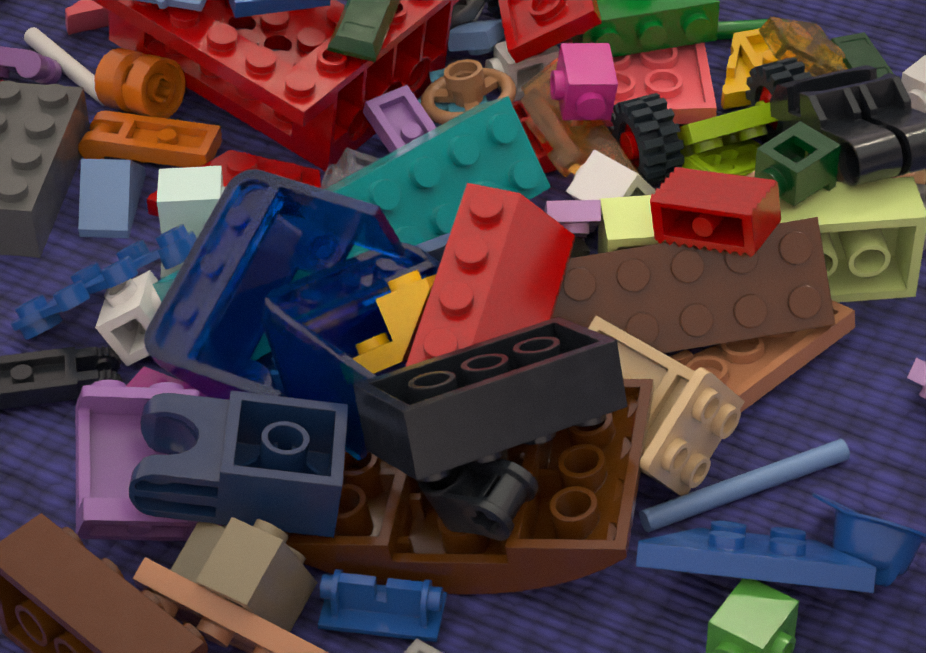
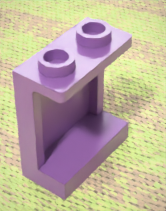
M100 380L82 387L75 406L76 534L80 539L188 540L198 523L197 521L154 517L138 511L129 498V484L134 468L144 457L160 454L169 455L156 452L148 447L142 435L140 421L146 402L154 395L161 393L199 396V390L184 389L181 384L174 382H160L151 385L149 388L126 387L125 383L118 380Z

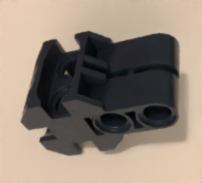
M864 65L778 84L770 98L771 117L783 122L784 131L801 121L841 145L836 182L857 186L926 169V113L911 108V99L900 77L888 73L877 78V68ZM805 151V158H806L807 156L810 155V153H808L807 151Z

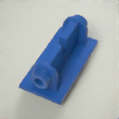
M336 569L333 575L323 574L321 578L320 598H324V603L318 621V629L437 642L447 592H443V587L432 586V580L428 579L420 582L388 578L386 585L376 584L375 576L343 573V570Z

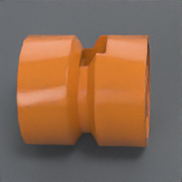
M124 48L112 49L105 54L97 66L94 77L97 97L105 106L138 115L169 118L178 110L185 94V76L182 68L176 61Z

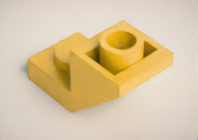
M415 270L387 282L391 293L375 300L393 341L390 342L386 332L356 344L355 347L359 356L343 362L351 383L408 359L436 274L422 279L419 271Z

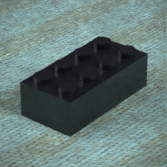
M561 317L528 326L353 384L366 451L420 482L441 480L450 475L452 468L469 462L486 463L497 460L504 455V450L523 443L535 445L548 442L555 438V432L574 425L585 427L602 423L607 418L606 414L628 407L617 340Z

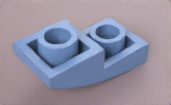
M502 19L471 21L454 27L449 33V51L468 50L470 55H482L491 51L494 53L493 46L499 42L506 41Z

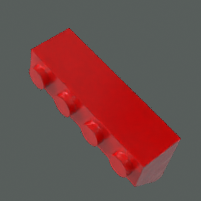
M467 183L405 367L552 319L575 243V235L521 193Z

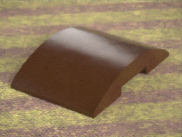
M324 379L318 401L348 404L343 484L334 538L285 532L289 537L286 544L306 558L303 564L334 574V571L338 569L343 570V573L375 576L376 584L386 585L388 578L420 582L428 579L432 580V586L443 587V592H447V594L461 595L508 593L549 587L588 576L627 558L641 473L640 460L644 454L653 399V379H623L628 407L606 414L607 418L602 423L585 427L574 425L555 432V438L548 442L535 445L523 443L504 450V455L499 459L512 461L525 468L536 479L539 486L535 498L530 502H524L513 519L514 530L505 541L494 540L478 534L448 530L418 486L417 480L366 451L353 384L367 379H360L351 383L350 379Z

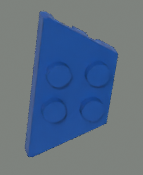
M712 521L711 529L695 528L638 541L637 567L874 593L875 566L817 540L806 539V532L799 529L773 527L770 529V535L746 533L747 526L742 523Z

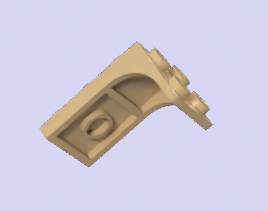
M595 316L588 329L617 340L623 379H653L654 382L644 454L640 460L641 472L680 496L688 494L691 488L697 487L705 479L711 464L710 458L720 441L729 437L737 427L741 416L740 409L745 401L708 370L700 367L694 371L611 323Z

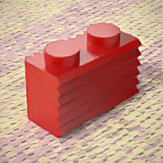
M675 167L674 173L670 172L669 178H665V182L661 183L660 189L656 188L655 194H651L650 198L654 238L660 244L664 240L669 245L675 242L679 247L685 243L689 248L695 245L699 250L705 246L709 251L715 248L719 253L725 249L729 254L736 251L740 256L746 253L751 258L781 221L779 188L776 180Z

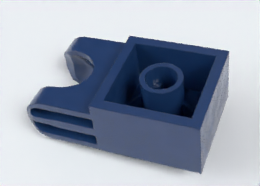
M231 391L230 400L177 393L154 395L143 407L140 421L141 432L148 447L156 452L169 455H150L144 457L139 462L131 475L129 498L138 511L154 517L227 525L231 517L251 526L254 525L257 519L276 526L283 532L334 538L343 484L348 404Z

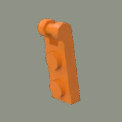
M107 110L100 111L93 118L90 124V131L84 134L78 144V151L84 159L112 157L183 168L200 167L214 159L222 143L221 126Z

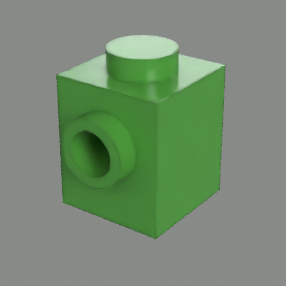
M742 578L708 622L706 653H793L796 644L795 631L799 600L757 580Z

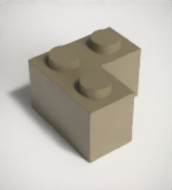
M231 517L227 525L222 526L214 523L198 522L170 569L288 632L292 630L317 584V581L303 565L306 558L286 544L289 538L288 535L276 526L257 519L253 526Z

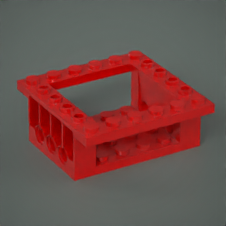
M134 0L92 1L109 10V40L124 49L176 61L183 70L185 87L329 173L376 134L363 114L366 101L405 85H408L418 99L431 84L429 72L445 69L453 6L460 0H401L376 62L327 51L328 44L345 7L344 4L337 0H331L330 6L239 18L234 17L228 0H207L202 11L171 6L160 9L158 4Z

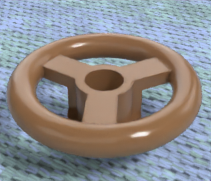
M459 60L448 65L444 70V76L438 78L426 88L421 97V105L433 122L442 125L464 112L442 110L435 105V102L455 103L457 106L463 107L466 112L479 105L484 95L500 87L502 92L497 99L509 96L511 103H513L516 96V86L512 78L502 71L483 68L481 63L476 60Z

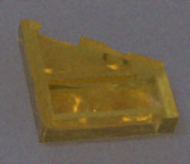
M770 16L759 29L761 36L776 59L797 58V62L802 61L805 64V72L810 71L812 77L848 69L843 62V59L846 57L844 52L830 41L822 28L815 23Z

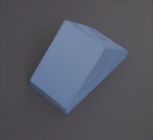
M81 159L79 237H130L146 176L145 167L132 160Z

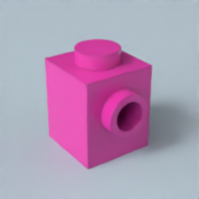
M561 43L556 70H552L550 75V95L552 100H559L562 120H611L618 81L610 44Z

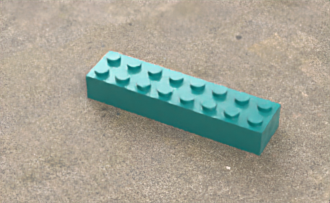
M509 96L479 104L152 284L200 379L230 376L387 284V282L421 264L414 258L411 247L451 232L467 183L521 193L529 200L551 188Z

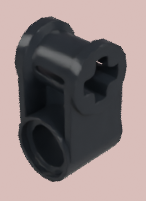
M497 459L486 463L469 462L452 468L450 475L441 480L432 482L418 481V486L448 530L478 534L494 540L504 541L511 536L514 530L512 521L524 502L533 500L539 490L538 483L530 472L522 466L505 459Z

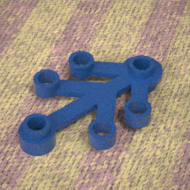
M184 224L176 226L156 237L155 240L159 248L151 252L144 240H139L118 251L116 256L119 260L101 270L98 262L71 275L70 278L73 284L54 293L52 300L47 302L42 294L15 308L18 318L10 324L14 331L20 330L24 339L28 340L62 322L63 319L59 312H65L90 298V294L115 287L138 274L137 269L159 258L165 270L170 269L203 251V248L194 231L188 232Z

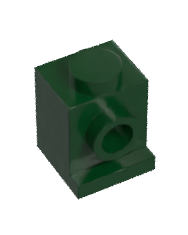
M799 121L757 148L754 177L776 180L778 182L779 198L792 206H796L821 188L830 191L836 187L841 145ZM805 151H807L808 153H810V155L807 156L806 158H805Z

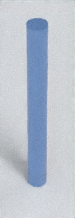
M838 439L646 508L639 512L641 524L646 532H651L844 462L850 458L849 448L843 439Z

